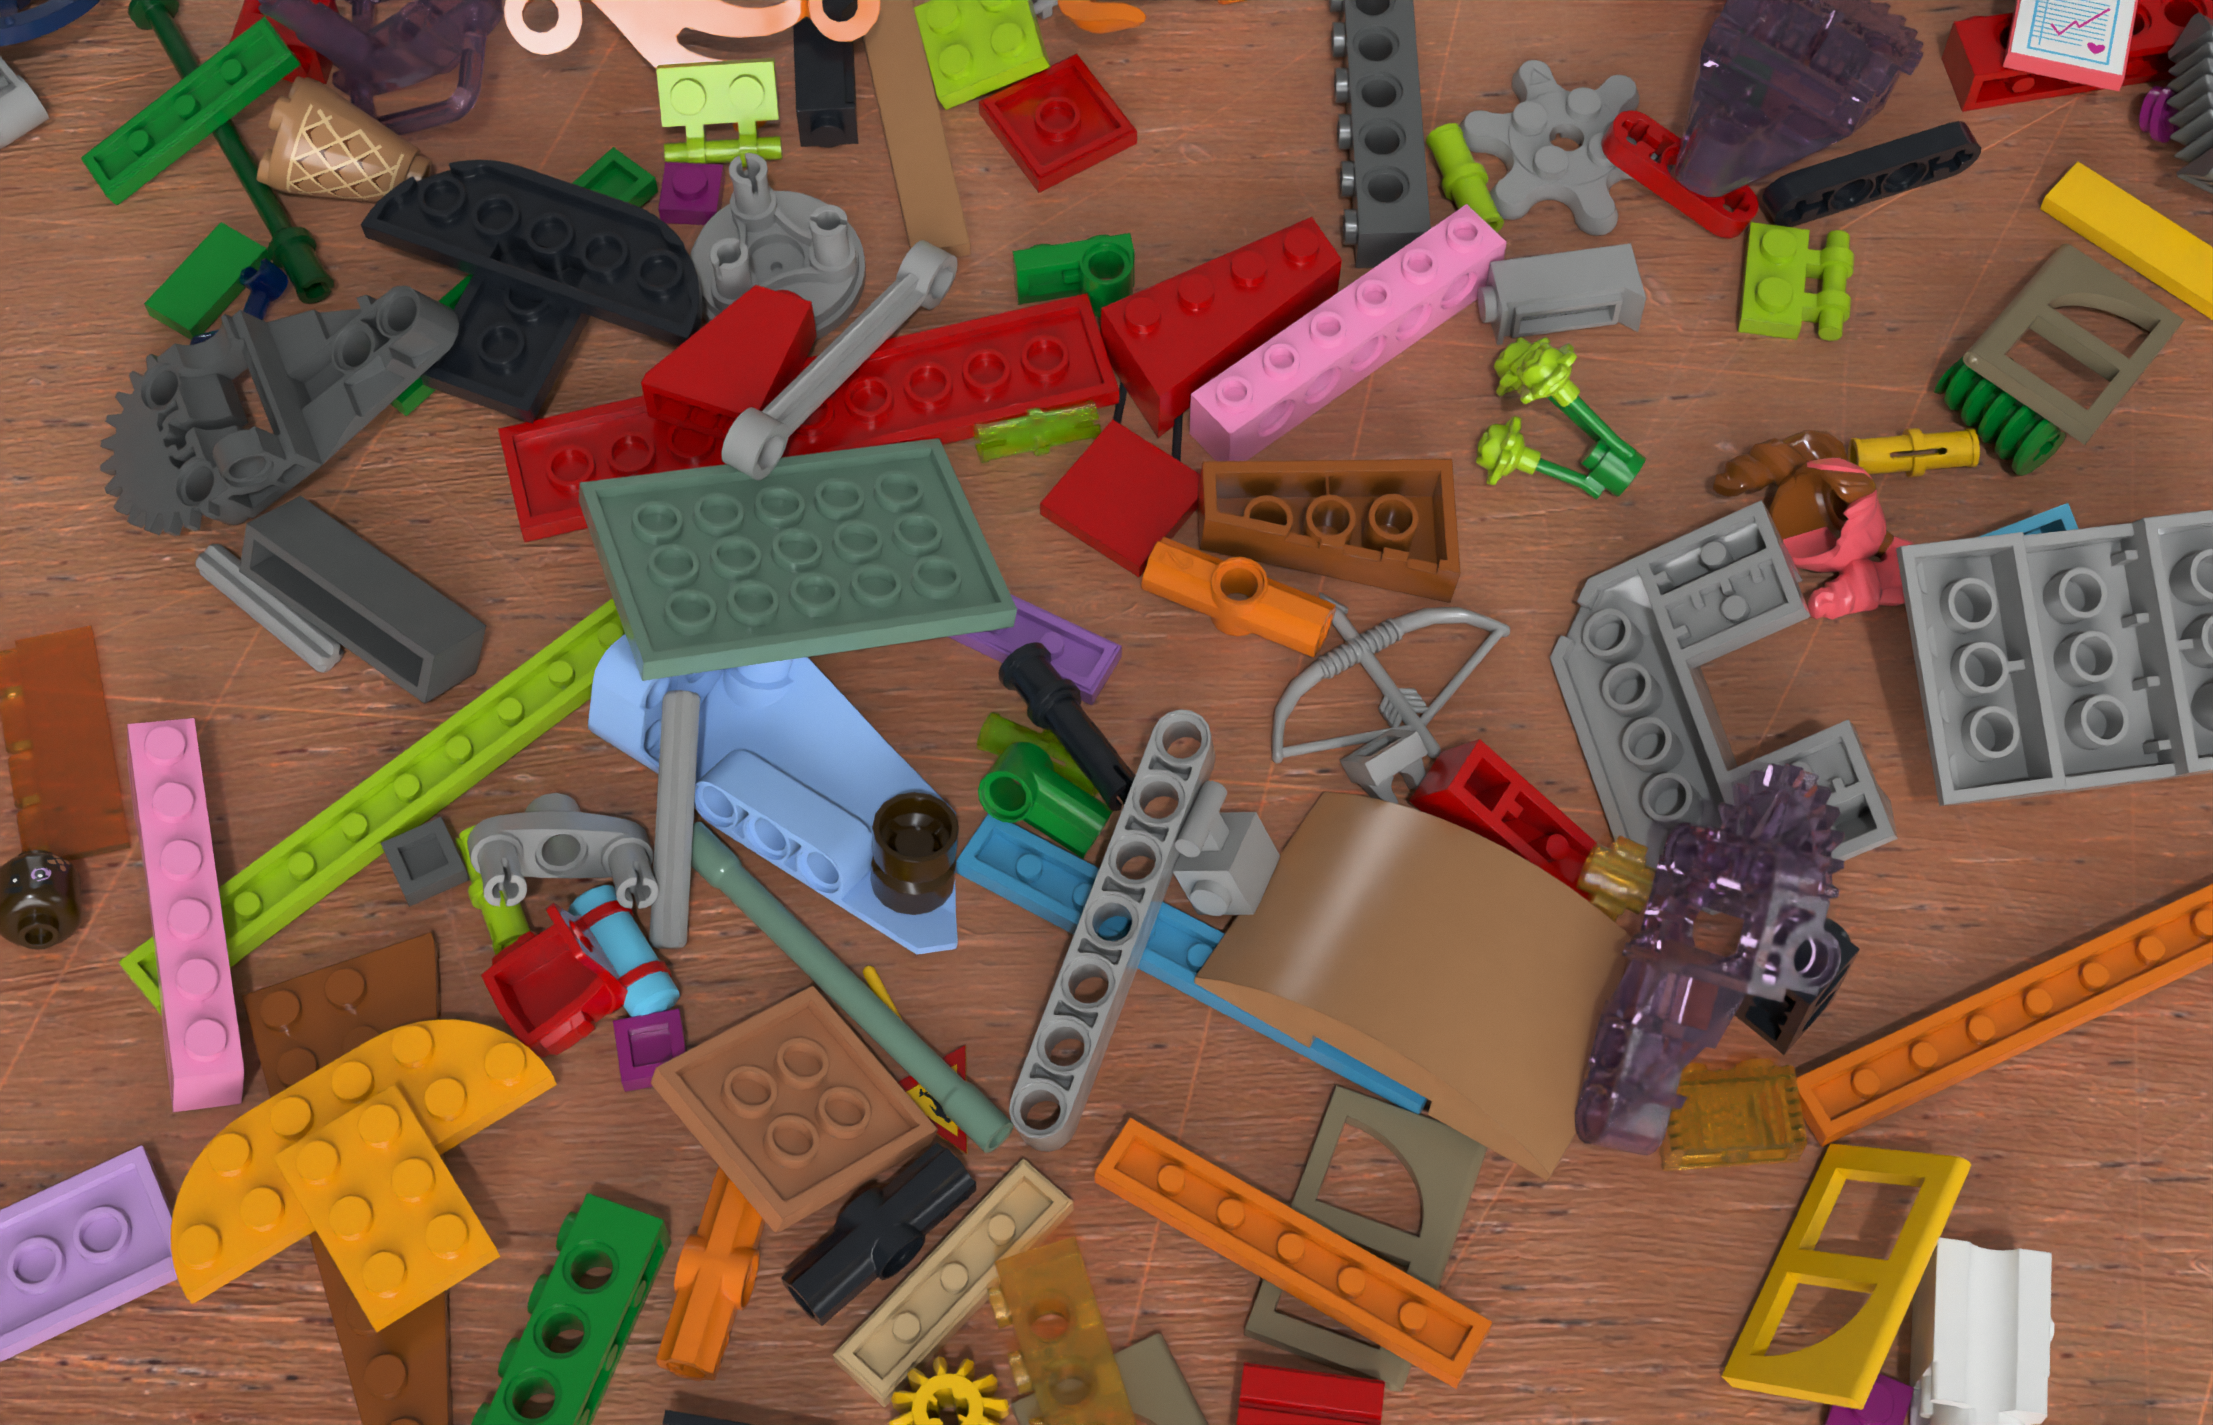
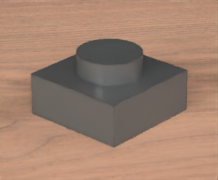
M442 817L381 843L409 907L470 880Z

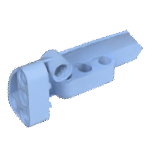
M626 634L607 649L595 669L592 683L588 729L593 734L659 774L663 697L668 691L673 690L697 693L700 697L694 806L704 820L916 955L957 948L955 883L953 893L944 905L929 913L910 915L897 913L884 906L875 896L870 881L873 856L871 849L872 826L875 813L883 803L897 795L911 792L931 794L942 801L944 800L887 743L808 657L642 681Z

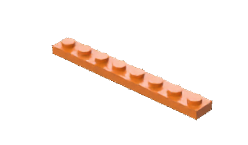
M2213 884L1791 1080L1787 1091L1820 1146L1823 1147L2213 963Z

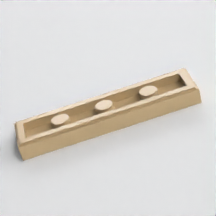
M1022 1159L833 1354L834 1362L885 1408L890 1403L893 1393L901 1391L909 1383L908 1372L912 1368L920 1371L1074 1210L1073 1201L1026 1160Z

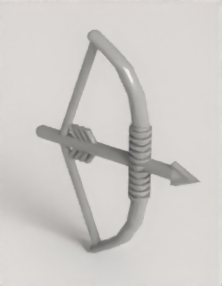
M1319 592L1321 599L1336 604L1332 624L1345 640V643L1339 645L1338 648H1333L1331 652H1326L1324 656L1320 655L1317 661L1295 677L1288 685L1274 712L1272 731L1273 762L1279 764L1285 757L1368 743L1390 729L1417 731L1429 753L1427 756L1437 758L1441 753V748L1426 725L1499 639L1509 636L1510 627L1490 617L1460 607L1422 608L1393 619L1388 618L1385 622L1382 621L1378 625L1373 626L1372 629L1366 630L1365 633L1359 634L1345 615L1348 613L1349 608ZM1465 623L1491 632L1489 637L1429 707L1426 706V703L1414 688H1398L1374 655L1375 652L1378 653L1389 645H1393L1396 641L1402 640L1404 634L1433 624ZM1361 663L1384 695L1378 710L1383 714L1384 719L1391 728L1283 747L1285 722L1300 697L1323 678L1331 679L1334 675L1340 674L1341 671L1347 670L1348 667L1351 668L1355 664ZM1416 713H1423V714H1422L1421 717L1419 718V716H1418ZM1401 721H1403L1405 725L1399 726Z

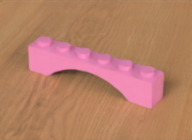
M195 719L127 724V766L134 819L141 847L150 907L173 1112L242 1104L244 1064Z

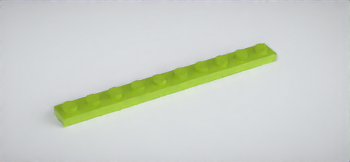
M613 598L219 887L229 966L232 967L384 853L381 845L382 842L421 826L591 699L593 677L600 659L607 649L625 634ZM151 937L121 959L119 964L162 1016L154 939Z

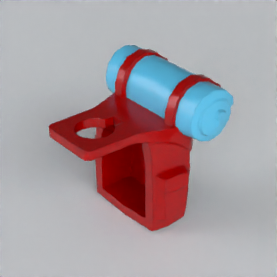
M602 885L584 892L573 901L568 911L552 903L545 909L554 925L539 934L534 931H528L519 936L517 941L492 958V966L481 974L499 1013L518 1040L542 1058L550 1054L557 1056L569 1049L579 1040L586 1038L596 1029V1022L607 1014L611 1015L621 1007H624L630 1017L643 1016L670 1010L680 997L679 990L671 979L672 975L664 961L659 960L633 919L632 909L625 908L619 904L615 888L612 885Z

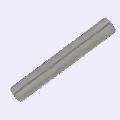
M683 690L668 691L664 695L662 702L653 876L658 883L659 894L656 901L651 905L649 936L651 946L659 949H680L687 943L700 697L697 693Z

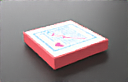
M2016 0L2003 67L2119 92L2125 78L2138 0Z

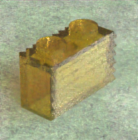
M1756 1058L1742 1061L1736 1064L1733 1069L1727 1071L1719 1069L1713 1072L1701 1063H1685L1670 1068L1666 1073L1658 1077L1652 1093V1105L1663 1171L1794 1163L1799 1161L1808 1144L1795 1068L1792 1065L1788 1064L1779 1067L1774 1065V1062L1770 1059Z

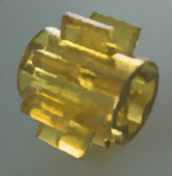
M1619 835L1615 844L1612 843L1610 848L1598 843L1593 846L1582 867L1576 888L1589 893L1587 897L1590 899L1589 902L1616 922L1619 914L1623 915L1625 910L1637 915L1642 911L1654 887L1658 870L1646 865L1647 859L1645 855L1648 847Z

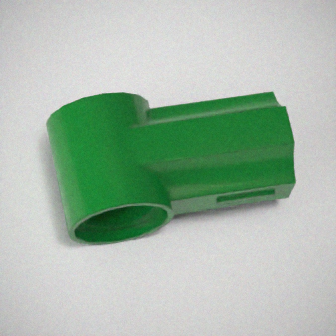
M1017 742L1009 745L980 781L978 788L979 801L984 810L993 818L1009 823L1023 820L1081 858L1086 856L1113 812L1106 804L1054 771V764L1050 756L1041 747L1030 742Z

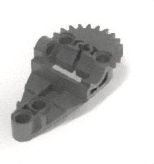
M406 285L396 286L378 300L369 295L356 297L361 309L318 312L313 309L270 322H265L242 310H239L232 317L224 314L221 317L222 324L220 330L205 342L195 345L175 343L158 357L149 354L146 357L147 371L144 375L135 371L129 374L134 388L133 393L117 392L115 396L124 408L122 414L107 415L105 421L117 429L115 435L101 440L100 447L114 452L113 456L100 465L101 472L115 475L104 488L107 494L119 497L114 505V509L119 513L129 515L127 522L139 528H143L145 525V531L160 535L162 530H164L167 534L180 536L183 525L185 528L193 531L200 530L202 515L227 525H239L248 518L253 519L322 466L451 349L459 329L456 313L452 308ZM247 368L250 371L274 434L255 426L249 430L242 428L248 423L232 380Z

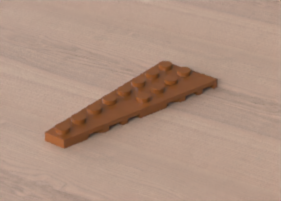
M432 932L242 995L270 1098L384 1032L415 1022L439 1020V1016H441V997L438 992L437 958H440ZM443 1153L440 1157L445 1164V1153ZM315 1230L310 1233L309 1237L362 1425H453L452 1391L449 1384L448 1342H451L450 1319L447 1314V1290L379 1332H376L317 1231Z

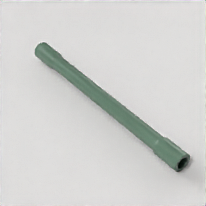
M702 822L693 823L691 867L712 887L721 890L942 1106L944 1113L985 1153H990L998 1148L1013 1130L1014 1125L1011 1120L975 1085L963 1080L743 867L739 857Z

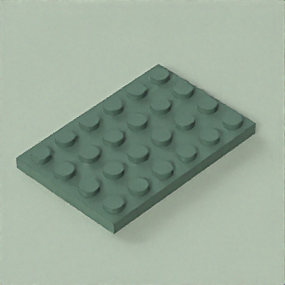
M939 438L782 457L770 474L762 480H755L726 464L580 482L579 504L642 681L1014 627L1017 613L1016 605Z

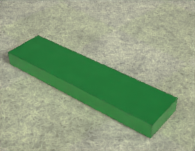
M264 16L83 155L81 160L106 197L117 206L292 72L301 63L275 27Z

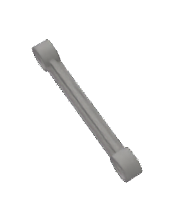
M925 240L917 242L903 259L896 280L762 412L754 407H750L737 417L723 443V462L755 480H762L769 475L783 455L788 437L920 306L931 310L944 299L956 275L958 266L956 256Z

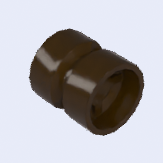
M911 792L897 795L884 802L875 813L872 826L871 849L873 856L870 881L875 896L884 906L897 913L918 915L932 912L944 905L953 893L959 825L955 813L946 802L931 794Z

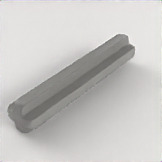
M211 544L204 553L198 555L195 564L201 576L316 671L326 673L342 659L344 652L339 642L240 573L241 561L222 545Z

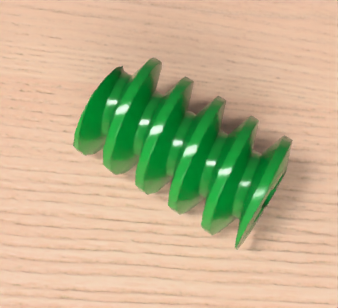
M1963 357L1944 373L1935 387L1934 393H1945L1944 401L1949 409L1955 411L1962 410L1961 418L1967 426H1979L1978 435L1984 443L1991 444L1996 442L1995 452L2000 459H2013L2012 469L2018 476L2031 473L2044 464L2056 453L2067 436L2066 432L2058 429L2059 427L1966 366Z

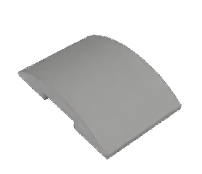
M2213 510L2147 517L2133 523L2031 535H2024L2023 532L1907 545L1896 548L1939 806L2029 798L2213 773Z

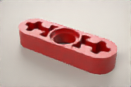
M1633 110L1621 112L1616 116L1602 137L1603 153L1612 164L1716 236L1722 238L1739 236L1758 212V199L1748 185L1644 113ZM1630 137L1637 142V144L1634 145L1630 143L1626 138ZM1654 153L1660 156L1657 162L1651 158ZM1667 165H1676L1683 168L1690 175L1692 183L1685 184L1674 179L1669 173ZM1703 187L1709 191L1706 196L1700 193ZM1726 204L1733 209V211L1730 212L1723 207V205Z

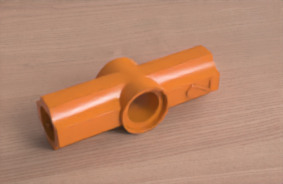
M1163 537L1160 542L1157 541L1148 558L1141 581V588L1143 590L1210 616L1215 627L1226 635L1238 637L1253 633L1313 658L1320 652L1328 636L1336 611V604L1267 578L1266 572L1261 565L1250 558L1233 557L1224 561L1166 537ZM1234 593H1241L1247 595L1250 598L1238 601L1230 599L1227 596Z
M720 1166L713 1179L712 1188L707 1203H705L704 1213L697 1234L691 1233L682 1248L674 1280L676 1298L656 1357L658 1367L666 1369L678 1377L698 1382L702 1380H716L718 1371L721 1368L723 1355L729 1343L737 1311H743L746 1308L754 1289L760 1260L757 1248L765 1226V1220Z

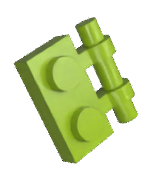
M774 58L657 66L662 127L685 126L687 142L664 143L665 162L729 163L739 156L742 161V167H747L746 153L757 154L763 157L764 160L782 159L781 136L758 137L757 121L779 120ZM738 122L739 139L706 141L705 124Z
M1751 222L1746 239L1737 332L1797 340L1802 321L1819 323L1818 335L1823 340L1835 341L1840 339L1843 332V323L1849 319L1851 298L1846 293L1847 279L1852 276L1854 271V253L1849 249L1850 235L1841 230L1829 232L1826 236V247L1820 251L1808 249L1810 233L1808 229ZM1805 279L1823 280L1822 292L1818 294L1804 292Z

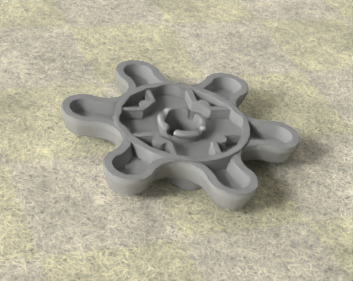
M1539 60L1524 62L1512 78V89L1520 101V104L1515 107L1513 112L1498 114L1476 110L1469 113L1459 125L1470 151L1495 155L1506 165V176L1489 192L1496 209L1503 219L1515 220L1525 216L1537 202L1555 200L1564 203L1570 208L1574 215L1575 223L1580 230L1595 236L1605 235L1616 227L1619 217L1609 190L1620 180L1635 179L1607 159L1603 153L1601 141L1603 135L1618 114L1637 109L1640 95L1635 82L1625 75H1614L1608 78L1597 90L1580 87L1570 92L1556 83L1551 69L1544 62ZM1560 133L1561 138H1569L1582 145L1574 151H1564L1562 148L1554 146L1551 141L1555 139L1556 134ZM1630 137L1626 138L1630 143L1634 145L1637 144V142ZM1655 153L1651 156L1656 162L1660 157ZM1667 165L1668 171L1670 173L1672 165Z

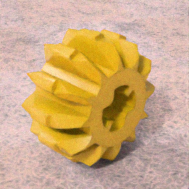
M938 1356L933 1361L934 1377L928 1379L922 1371L912 1368L908 1372L907 1377L914 1392L896 1391L893 1393L891 1398L892 1406L901 1415L889 1421V1425H943L940 1411L946 1408L955 1409L959 1425H1000L997 1422L1009 1415V1406L1006 1399L992 1397L998 1389L997 1378L993 1374L984 1375L973 1381L975 1366L974 1362L968 1358L959 1364L956 1374H949L945 1358Z

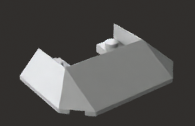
M1762 500L1587 579L1577 600L1581 607L1567 636L1560 635L1550 656L1628 880L1710 915H1716L1898 839L1891 800L1877 784L1856 728L1849 719L1739 767L1736 763L1700 665L1811 617L1798 585L1803 580Z

